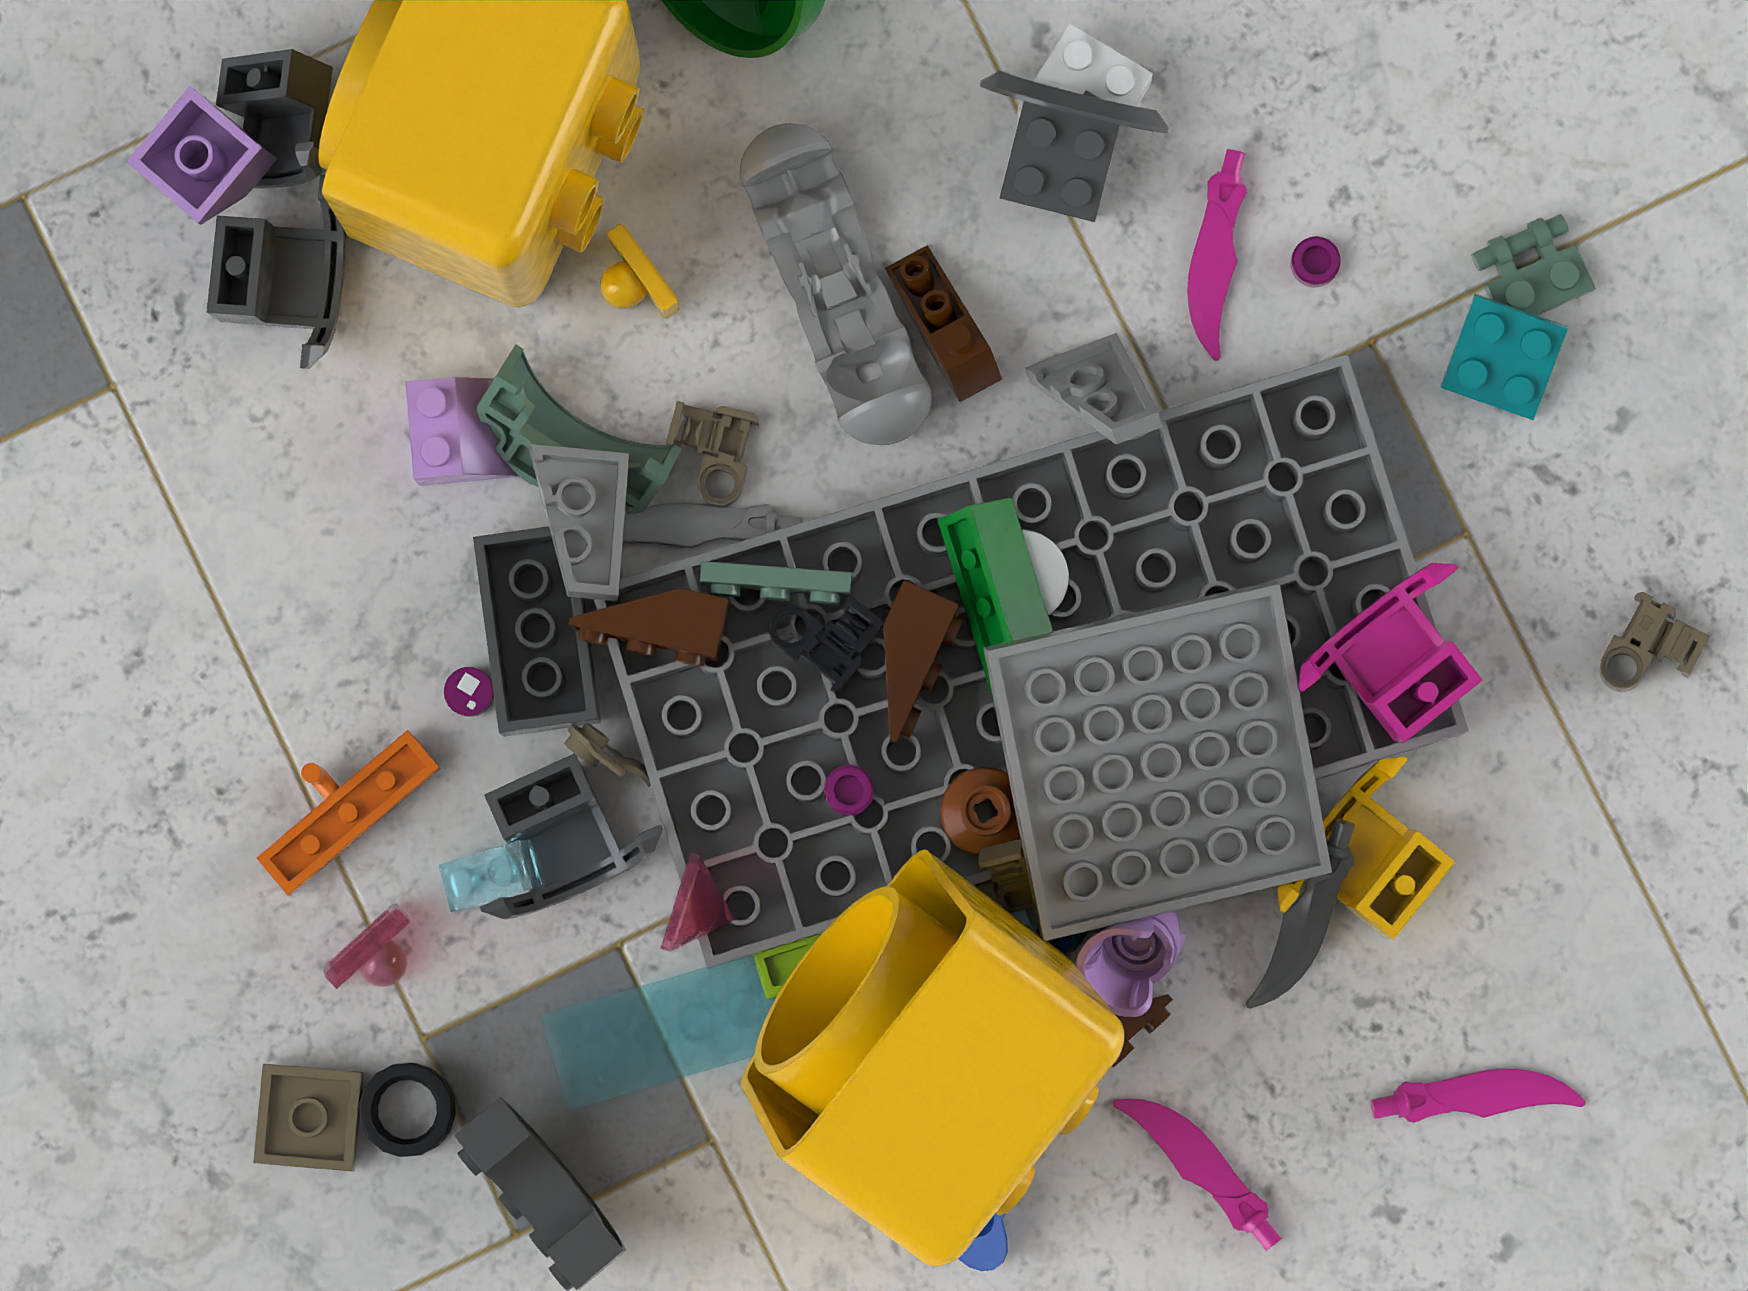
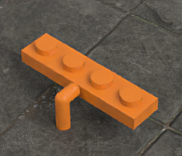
M409 730L405 731L340 787L323 767L315 763H308L301 770L302 778L313 785L324 798V801L256 857V859L288 896H291L441 768Z

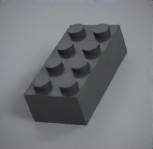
M549 526L473 537L499 733L506 737L570 728L572 724L584 726L586 722L591 725L601 723L591 643L577 639L579 631L571 629L568 625L570 617L586 613L585 599L567 597Z

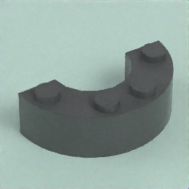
M499 1097L454 1135L463 1147L457 1154L475 1176L483 1172L503 1191V1194L498 1198L516 1220L524 1216L532 1226L534 1231L529 1234L530 1239L545 1257L548 1258L550 1256L554 1261L549 1270L566 1291L573 1287L579 1291L626 1251L619 1235L582 1185L536 1131L504 1099Z

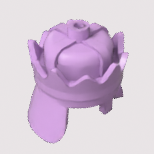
M1165 912L1094 929V935L1083 945L1078 954L1076 967L1115 1015L1138 1017L1146 1013L1150 1008L1153 999L1152 984L1163 978L1172 968L1185 942L1186 933H1180L1178 915L1175 912Z

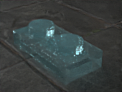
M530 839L518 840L439 865L451 912L462 911L489 903L500 897H509L542 887Z

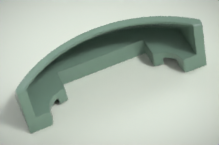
M515 344L476 407L480 421L488 423L498 441L494 448L502 459L526 482L539 488L529 451L530 444L629 453L625 511L627 514L644 512L665 483L682 449L675 444L674 446L651 445L627 441L611 436L583 422L557 402L545 389L529 365L523 351L524 349Z

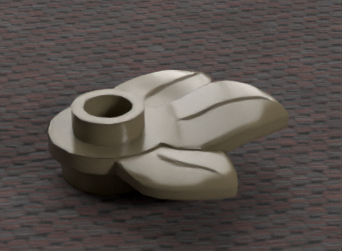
M587 722L582 728L574 724L570 726L568 732L571 735L564 744L582 760L594 767L599 762H602L619 777H622L625 771L632 772L639 776L648 787L651 786L645 765L636 759L624 757L621 753L608 746L607 743L610 739L600 730Z

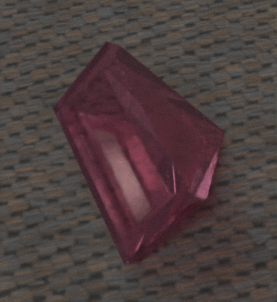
M691 852L660 948L672 953L735 920L703 858Z

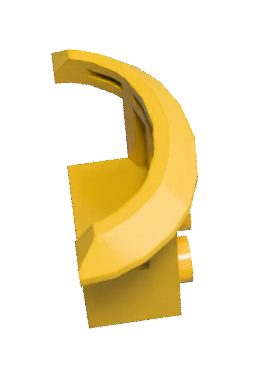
M1405 756L1380 759L1353 783L1322 819L1326 840L1330 839L1336 819H1343L1355 825L1348 845L1353 855L1354 864L1343 879L1336 899L1382 937L1393 940L1455 863L1452 858L1419 831L1408 829L1370 797L1385 782L1393 779L1408 760ZM1305 879L1277 886L1278 906L1282 913H1285L1300 895L1299 890Z

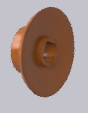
M992 767L973 768L963 772L949 784L941 801L940 816L946 835L958 848L969 854L979 856L981 848L1021 839L1007 772ZM984 799L992 801L991 804L997 811V817L987 820L986 823L980 822V818L973 811L974 806L984 802Z

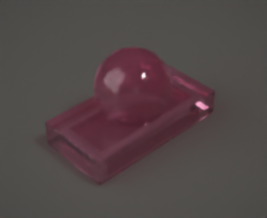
M397 903L389 906L324 966L325 978L336 989L358 969L364 980L373 986L387 987L400 981L406 972L407 957L402 947L391 939L410 923L406 912Z

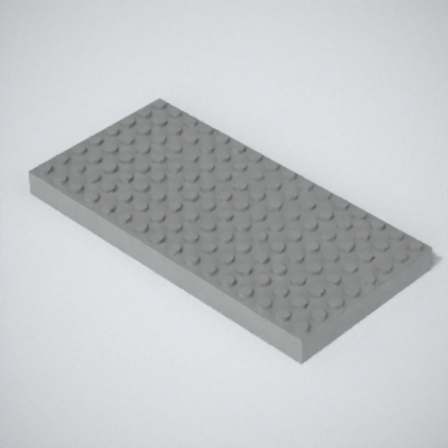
M1348 354L1160 411L1159 415L1163 427L1146 433L1138 439L1128 440L1116 445L1098 431L621 578L617 601L594 599L597 610L678 588L711 595V586H702L700 582L701 561L851 572V596L884 623L904 580L959 605L955 616L963 620L961 628L952 647L942 644L934 661L943 665L931 693L923 689L921 690L914 705L915 708L922 711L917 725L910 738L901 734L897 745L890 742L883 628L861 654L858 651L853 654L852 660H855L858 655L861 656L862 665L848 679L841 691L837 693L830 691L834 683L805 659L800 657L795 662L771 640L768 630L769 620L772 614L780 607L796 605L803 608L825 626V629L821 632L823 635L829 628L826 624L830 620L835 624L844 614L845 610L841 606L845 603L847 597L840 596V604H819L810 602V594L790 592L789 601L761 599L760 590L740 589V597L717 596L729 599L730 607L717 661L706 659L704 667L675 661L676 652L657 648L656 656L634 653L626 650L627 641L608 637L607 644L707 968L718 967L753 956V954L823 933L839 915L862 896L877 888L887 886L902 866L921 850H928L973 885L991 880V873H995L991 867L980 869L978 864L979 856L961 850L949 839L944 831L940 816L941 801L947 787L963 772L978 767L997 768L1007 773L1008 771L994 701L937 519L970 505L1011 498L1021 530L1037 532L1050 539L1060 549L1067 563L1069 581L1066 594L1060 605L1048 615L1053 631L1276 581L1280 584L1297 682H1299L1301 665L1318 647L1377 599L1417 572ZM1423 592L1413 600L1435 627L1425 592ZM851 608L848 610L867 627L870 625ZM788 614L778 621L776 631L783 641L793 643L799 641L804 636L806 625L804 620L798 615ZM1333 663L1323 672L1321 678L1305 691L1301 692L1299 689L1315 780L1454 738L1469 731L1460 701L1458 700L1405 743L1394 742ZM844 765H854L862 768L869 774L874 785V796L869 807L862 813L853 816H845L835 812L828 805L824 795V785L827 777L833 770ZM984 799V802L979 803L977 806L975 805L973 811L976 812V815L980 818L979 821L982 823L997 817V811L990 800Z

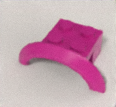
M1444 563L1428 564L1396 585L1344 625L1303 662L1298 682L1300 691H1305L1320 679L1323 672L1333 663L1393 741L1405 743L1483 681L1454 642L1445 641L1413 600L1426 590L1444 581L1459 569L1457 565Z

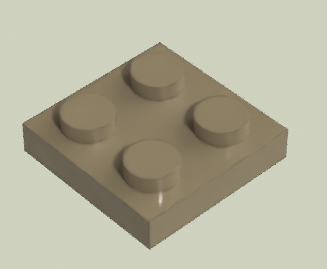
M263 1064L253 1163L355 1171L360 1117L359 1102L362 1096L364 1072Z

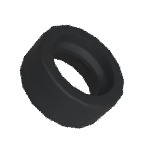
M417 1063L393 1064L377 1072L364 1087L359 1102L360 1124L368 1140L382 1152L398 1157L423 1155L438 1147L450 1133L456 1116L455 1098L447 1081L434 1069ZM412 1080L422 1083L431 1091L436 1101L437 1114L433 1125L425 1134L414 1139H401L393 1136L384 1129L379 1119L378 1106L382 1094L389 1086L399 1081Z

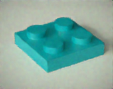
M1474 294L1441 382V388L1534 420L1568 327Z

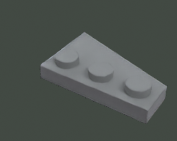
M1117 333L1025 367L1031 384L1116 445L1128 440L1138 439L1146 433L1163 427L1159 412Z
M530 444L529 451L567 597L617 601L619 596L629 453Z

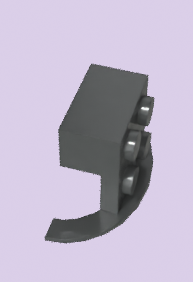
M294 49L222 59L215 106L244 117L243 129L278 158L254 188H281L300 185L313 180L327 171L320 166L318 155L321 133L328 108L332 66Z
M998 71L980 81L982 88L1024 101L1000 194V199L1095 222L1119 126L1158 133H1168L1169 127L1157 110L1071 92L1002 71Z
M320 175L318 200L320 201L323 213L324 230L276 227L266 219L220 215H217L206 313L220 322L313 329L308 342L302 344L300 368L310 369L329 350L336 331L343 290L346 232L322 194L325 175Z
M575 754L484 794L503 839L511 849L529 892L512 897H500L480 906V910L501 919H513L543 910L584 893L628 871L648 858L655 851L662 834V826L660 824L638 834V837L633 842L620 850L584 768Z

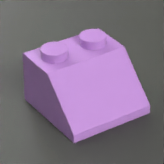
M189 86L126 162L198 224L202 225L245 198L278 158L209 99Z
M447 377L405 381L413 478L419 486L517 477V473L502 459L494 448L498 440L489 424L480 421L476 408L493 379Z

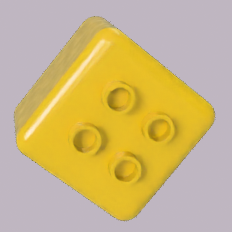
M374 0L361 24L340 72L327 110L319 144V164L323 169L327 170L322 194L350 238L511 307H525L534 302L543 292L563 246L580 253L587 247L596 229L605 202V198L596 195L599 179L594 178L603 156L619 163L625 160L635 141L644 116L645 109L636 105L640 88L635 86L640 73V54L627 0Z
M921 850L902 866L887 886L867 893L849 906L830 924L806 952L783 985L768 1012L757 1040L755 1054L743 1074L741 1087L778 1158L927 1265L938 1267L957 1260L968 1249L994 1214L1003 1215L1021 1200L1033 1180L1035 1173L1034 1164L1058 1134L1066 1135L1073 1131L1086 1118L1098 1096L1099 1088L1097 1084L1116 1062L1122 1051L1124 1028L1118 1017L1066 954L1050 942L1043 941L1037 932L928 850Z

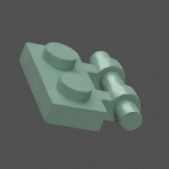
M1562 214L1546 221L1543 218H1538L1527 223L1528 229L1505 239L1502 235L1487 241V247L1471 254L1478 271L1496 265L1501 276L1484 286L1489 299L1537 316L1591 293L1596 289L1576 244L1559 252L1555 248L1553 238L1569 232ZM1535 247L1541 260L1517 270L1513 256Z

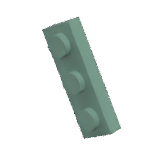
M701 561L700 582L702 586H711L710 594L716 596L740 597V589L760 590L761 599L789 601L791 592L810 594V602L840 604V596L848 597L851 595L852 573Z

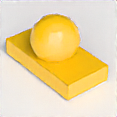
M619 223L606 233L608 240L623 261L610 265L603 272L600 280V291L603 298L611 306L619 309H628L638 305L647 293L665 319L677 312L680 306L678 298L625 225Z

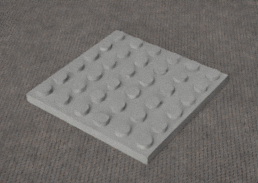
M1266 582L984 647L1039 935L1043 941L1332 873L1282 593L1278 582Z

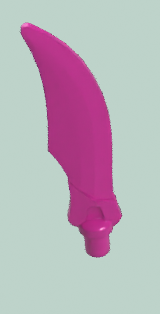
M1233 149L1226 150L1221 172L1218 171L1217 174L1212 175L1207 181L1208 202L1188 274L1187 295L1191 322L1197 338L1215 361H1218L1221 357L1219 345L1221 315L1229 284L1238 262L1233 244V228H1235L1239 208L1247 194L1246 186L1242 183L1243 178L1240 177L1246 154Z
M1495 1069L1424 1084L1421 1082H1403L1394 1091V1095L1371 1099L1370 1103L1374 1119L1398 1115L1399 1118L1404 1117L1408 1122L1415 1123L1427 1117L1451 1113V1111L1465 1112L1486 1118L1495 1114L1536 1105L1563 1104L1583 1107L1585 1100L1565 1083L1549 1075L1521 1069Z
M1116 1099L1113 1101L1115 1108L1130 1116L1148 1132L1169 1158L1182 1179L1200 1186L1212 1195V1198L1227 1215L1234 1229L1238 1231L1245 1230L1247 1234L1251 1232L1266 1251L1282 1239L1266 1220L1269 1217L1267 1203L1245 1186L1211 1140L1190 1120L1168 1107L1147 1100Z

